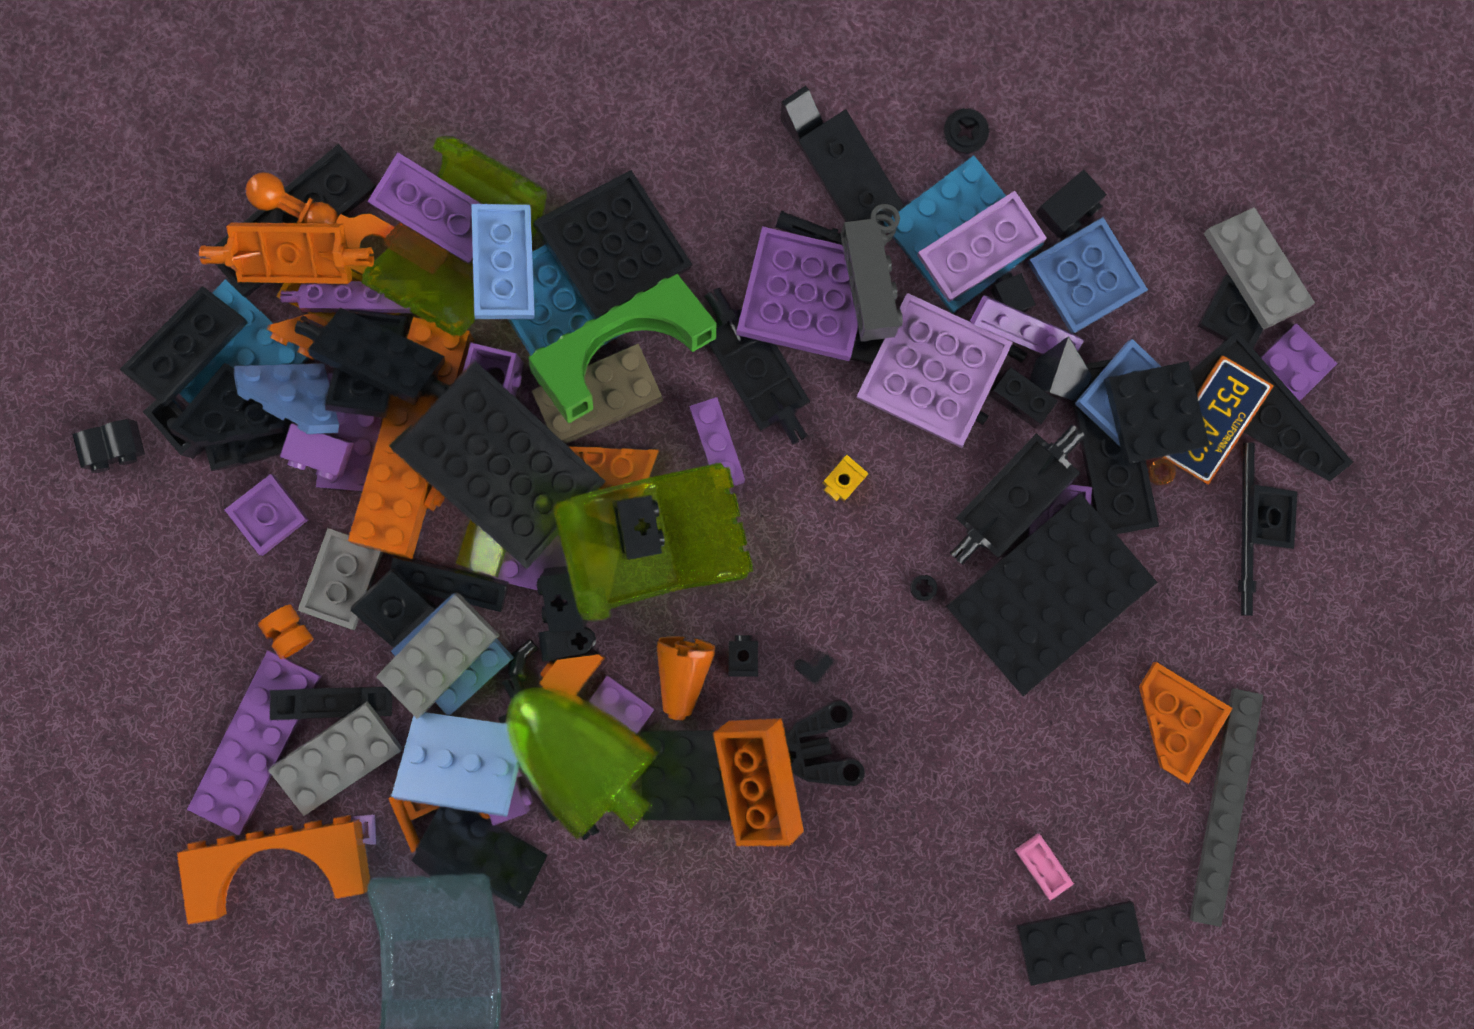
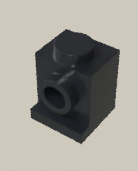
M734 635V641H729V677H758V641H752V635ZM741 650H746L749 653L747 661L742 662L738 659V653Z

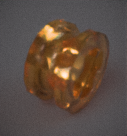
M1166 459L1152 462L1148 466L1150 481L1158 486L1172 482L1176 475L1174 464ZM1164 465V470H1168V476H1164L1160 480L1157 478L1159 474L1155 475L1154 470Z

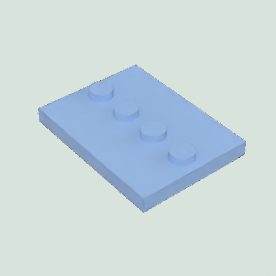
M427 712L419 718L413 715L391 797L397 800L507 817L528 729L524 726Z

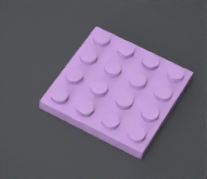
M907 293L900 306L903 324L899 327L895 337L884 339L856 398L962 448L1013 342Z

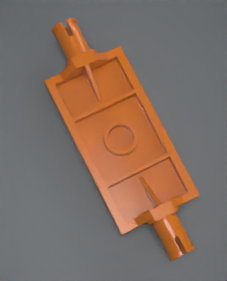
M231 222L226 226L229 238L225 246L202 245L199 248V256H206V258H200L201 264H225L227 267L235 270L237 282L349 284L352 281L350 266L372 267L374 265V256H369V254L374 253L372 248L347 247L343 224Z

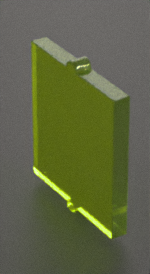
M470 519L456 564L473 569V572L477 574L483 572L498 577L506 550Z

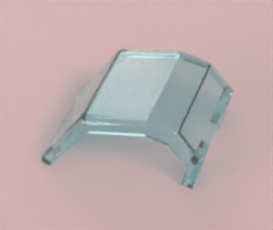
M479 873L461 874V876L399 877V879L394 877L372 878L368 883L367 893L380 935L382 1009L379 1029H499L502 996L500 931L489 877Z

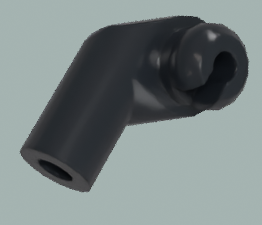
M528 639L511 654L514 659L509 662L508 674L510 678L519 674L522 682L527 680L529 673L525 669L526 660L539 650L531 639Z

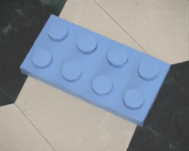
M471 204L474 318L534 319L530 205Z

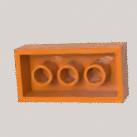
M782 718L728 721L716 730L713 735L736 846H790L804 832Z

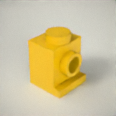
M846 455L823 481V484L826 486L824 492L837 502L840 498L844 502L869 473ZM840 475H847L849 477L847 485L840 484Z

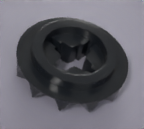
M970 108L956 110L947 118L943 135L947 145L955 149L956 153L970 154L971 152L979 151L986 143L989 136V125L986 118L980 112ZM960 125H963L965 128L975 125L970 133L972 138H968L966 135L958 138L962 130Z

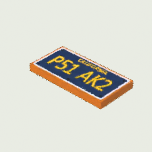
M1221 355L1197 392L1210 446L1164 456L1163 458L1209 485L1274 385Z

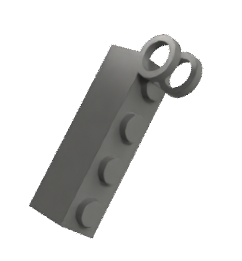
M889 204L876 206L871 213L870 219L844 222L841 231V241L861 341L895 337L899 327L903 324L901 309H896L895 304L897 286L895 282H891L889 273L892 271L891 257L886 255L884 248L886 243L894 237L900 221L898 210ZM880 211H888L894 216L895 222L887 215L876 214ZM877 221H884L889 226H881Z

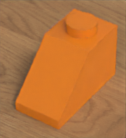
M602 654L559 659L555 663L550 661L540 673L543 679L539 684L568 705L605 657Z

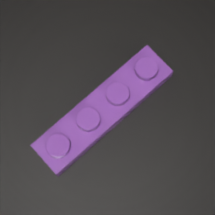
M983 295L970 320L973 325L1041 354H1044L1068 336L1077 351L1084 341L1075 334Z

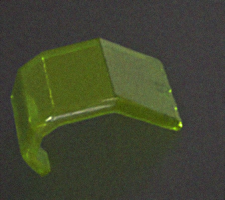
M452 136L437 137L433 149L442 153V166L437 177L481 204L530 205L533 242L537 233L533 223L534 220L544 216L547 190L458 138ZM407 228L405 233L374 261L372 267H367L364 270L362 284L379 294L384 293L386 298L403 308H410V312L427 322L436 323V327L453 337L456 335L462 336L477 320L474 318L473 260L470 265L410 228Z
M715 463L653 476L574 496L556 504L554 509L555 519L577 609L582 618L585 620H602L611 617L610 609L677 590L741 580L746 578L749 572L754 571L749 550H743V546L748 545L743 522H737L736 517L741 516L736 493H730L729 488L734 487L730 467H724L722 463ZM652 495V500H656L659 507V517H656L657 528H661L664 535L665 544L661 546L662 553L631 560L622 559L612 501ZM639 521L634 526V530L641 533V529L645 528V522Z

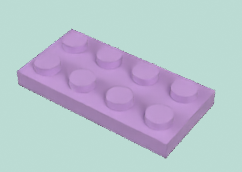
M1013 191L919 251L917 256L947 301L951 302L1043 243L1047 237L1016 191Z

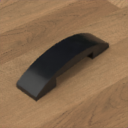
M290 425L283 433L205 446L211 471L246 465L281 455Z
M386 687L270 690V721L345 717L367 701L379 717L392 716V693Z

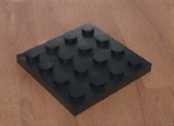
M632 170L534 220L533 223L534 228L593 319L603 316L614 306H620L628 302L637 293L653 288L662 279H669L676 274H682L691 269L693 265Z

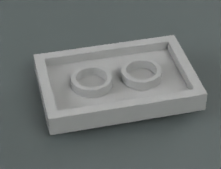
M327 528L297 611L355 630L359 618L350 611L351 606L371 588L383 552L357 546L348 541L349 535Z

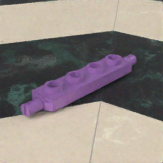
M351 281L349 284L301 283L298 291H281L280 293L281 303H298L302 312L337 313L340 308H343L347 311L360 310L375 313H418L422 304L439 305V293L422 292L418 282Z

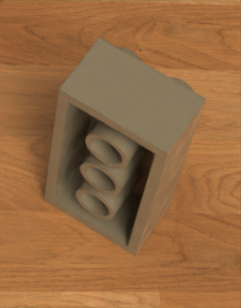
M639 344L587 366L585 383L592 395L594 409L569 424L541 386L532 390L547 427L565 444L663 401Z

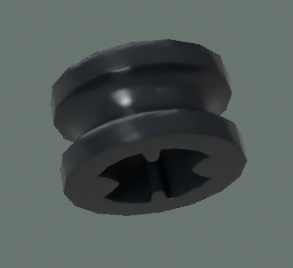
M920 575L914 578L910 585L912 596L920 601L932 599L938 590L936 581L928 575ZM920 580H927V585L932 588L931 593L926 592L927 596H921V591L916 590L917 583L922 584Z

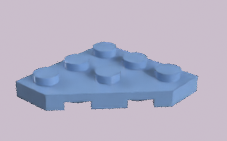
M324 364L234 366V379L238 396L247 401L250 398L263 405L265 411L281 420L288 418L298 424L299 430L307 434L338 433L339 422L336 412L326 411L325 409L329 382Z

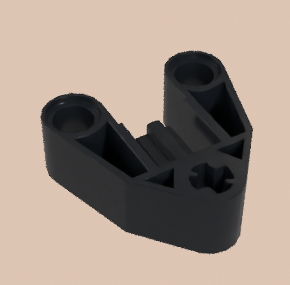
M842 700L831 701L795 721L786 732L787 747H789L790 751H795V757L791 756L792 761H790L793 774L807 782L856 786L863 781L865 776L864 767L853 757L804 764L806 759L832 754L829 737L800 742L799 738L847 726L852 720L853 713L851 707ZM837 705H841L846 709V716L842 721H834L831 718V710ZM846 765H857L858 774L855 778L847 779L843 776V769Z

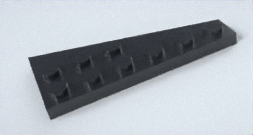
M1238 331L1234 332L1191 369L1196 393L1221 355L1274 385L1243 433L1327 481L1333 480L1354 463Z

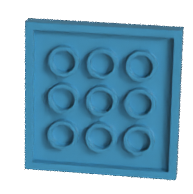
M972 156L899 211L900 221L893 237L952 314L996 282V279L1008 273L1044 245L1041 243L951 302L947 301L917 254L1006 197L975 156ZM884 222L883 225L885 227L889 226L886 222Z
M546 245L532 252L534 319H508L530 356L537 349L553 344L562 335L578 330L587 321L593 319ZM618 335V336H616V337L610 339V340L607 341L605 344L609 343L610 341L616 339L617 337H619V336H621V335Z
M225 279L215 289L213 294L244 317L248 323L179 394L190 404L224 363L233 368L234 366L290 365L305 364L309 358L298 353L299 347L293 343L288 342L287 346L271 339L272 333L266 329L273 322Z

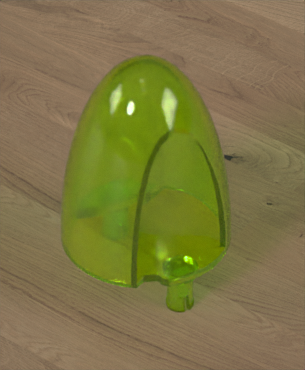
M532 687L518 692L511 699L506 716L511 747L532 788L560 824L578 841L607 812H613L631 830L636 825V822L638 823L644 816L642 814L651 806V803H648L632 785L651 765L660 752L628 725L607 711L565 691L553 688Z

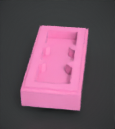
M1039 833L1015 849V852L1050 901L1074 885Z

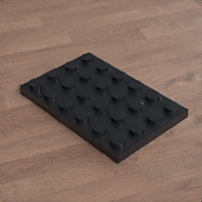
M475 360L391 449L526 569L529 568L606 482Z
M1079 493L945 607L1021 696H1025L1158 582L1084 496Z

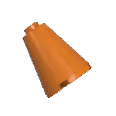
M681 636L659 638L656 647L663 711L668 714L670 719L685 720L686 716L692 715L715 655V646L709 642L695 639V643L683 641L684 637Z

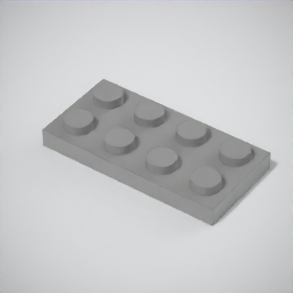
M1255 207L1205 231V237L1263 330L1310 308L1315 303Z
M457 593L376 677L416 718H419L496 640L499 634Z
M367 701L273 764L268 771L302 815L305 816L401 752L402 746Z

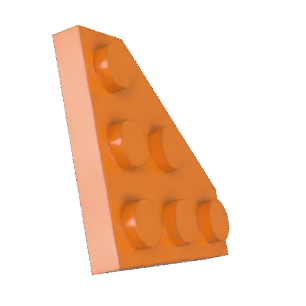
M1153 662L1139 685L1158 763L1160 768L1184 783L1189 784L1233 708L1161 664Z

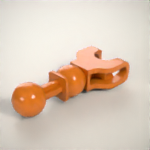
M262 172L255 174L247 182L246 196L255 208L264 211L279 208L298 218L297 223L343 224L348 248H359L360 242L366 236L375 235L391 240L397 234L395 227L375 215L361 214L354 218H348L342 214L338 216L336 210L327 203L313 202L311 198L305 203L286 193L281 180L271 173ZM375 265L372 267L350 266L351 270L368 278H374L377 274Z

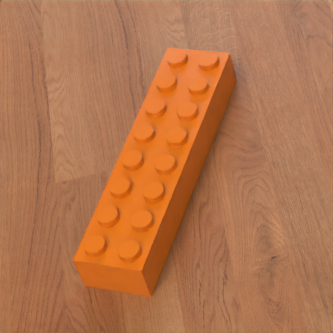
M415 317L412 319L407 339L445 356V363L437 376L439 381L451 385L463 372L470 343H474V338L468 330ZM391 395L387 417L383 418L348 538L349 542L357 546L413 559L427 510L423 504L432 485L392 451L389 445L410 425L413 426L435 403L436 398L429 396V398L420 397L416 404L412 405Z

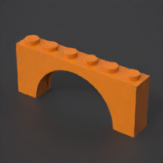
M351 815L333 818V823L322 825V820L304 823V828L293 830V825L275 828L274 834L264 835V830L246 833V838L235 840V835L220 837L216 839L217 844L206 845V840L188 843V849L177 853L187 924L216 920L226 915L227 892L237 869L254 853L266 849L292 850L311 859L327 876L335 899L364 894L371 889L365 843L362 841L364 839L362 823L359 819L351 820Z

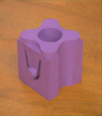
M470 343L464 370L473 360L487 372L495 368L501 369L505 375L502 386L516 398L517 389L521 384V374L524 365L520 357L516 353Z

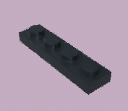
M395 555L392 559L391 569L394 568L421 593L448 599L453 593L457 592L470 605L498 612L504 609L508 581L414 558L409 559Z

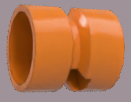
M291 604L272 612L258 623V627L266 639H273L272 648L281 660L295 654L314 639L305 625H299L300 617Z

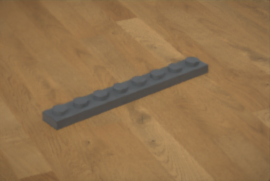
M1234 688L1231 691L1229 706L1233 709L1225 723L1189 918L1194 922L1218 927L1222 926L1263 694Z

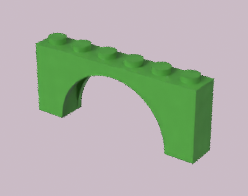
M676 274L669 279H662L656 286L645 292L637 293L628 302L612 307L603 316L587 321L578 330L562 335L553 344L537 349L528 357L530 370L569 424L594 409L592 395L585 383V373L592 356L607 341L627 332L649 330L670 335L687 346L691 352H694L716 339L717 323L680 276Z

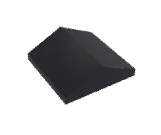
M1251 485L1247 543L1256 546L1294 549L1297 491Z

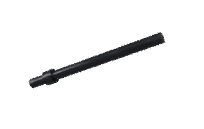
M1253 442L1243 443L1241 580H1238V592H1241L1242 616H1253V593H1256V581H1253L1254 545L1247 543L1251 485H1254L1255 443Z

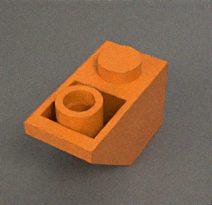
M308 313L268 325L266 330L272 333L271 339L287 346L288 342H291L299 347L298 353L313 360L314 358L309 356L308 348L314 341L295 333V325L298 320L301 321L300 318L302 316L323 326L329 322L313 313Z

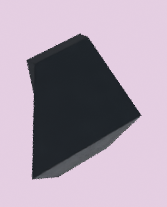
M1068 336L1036 359L1030 381L1047 393L1077 401L1089 387L1093 376Z

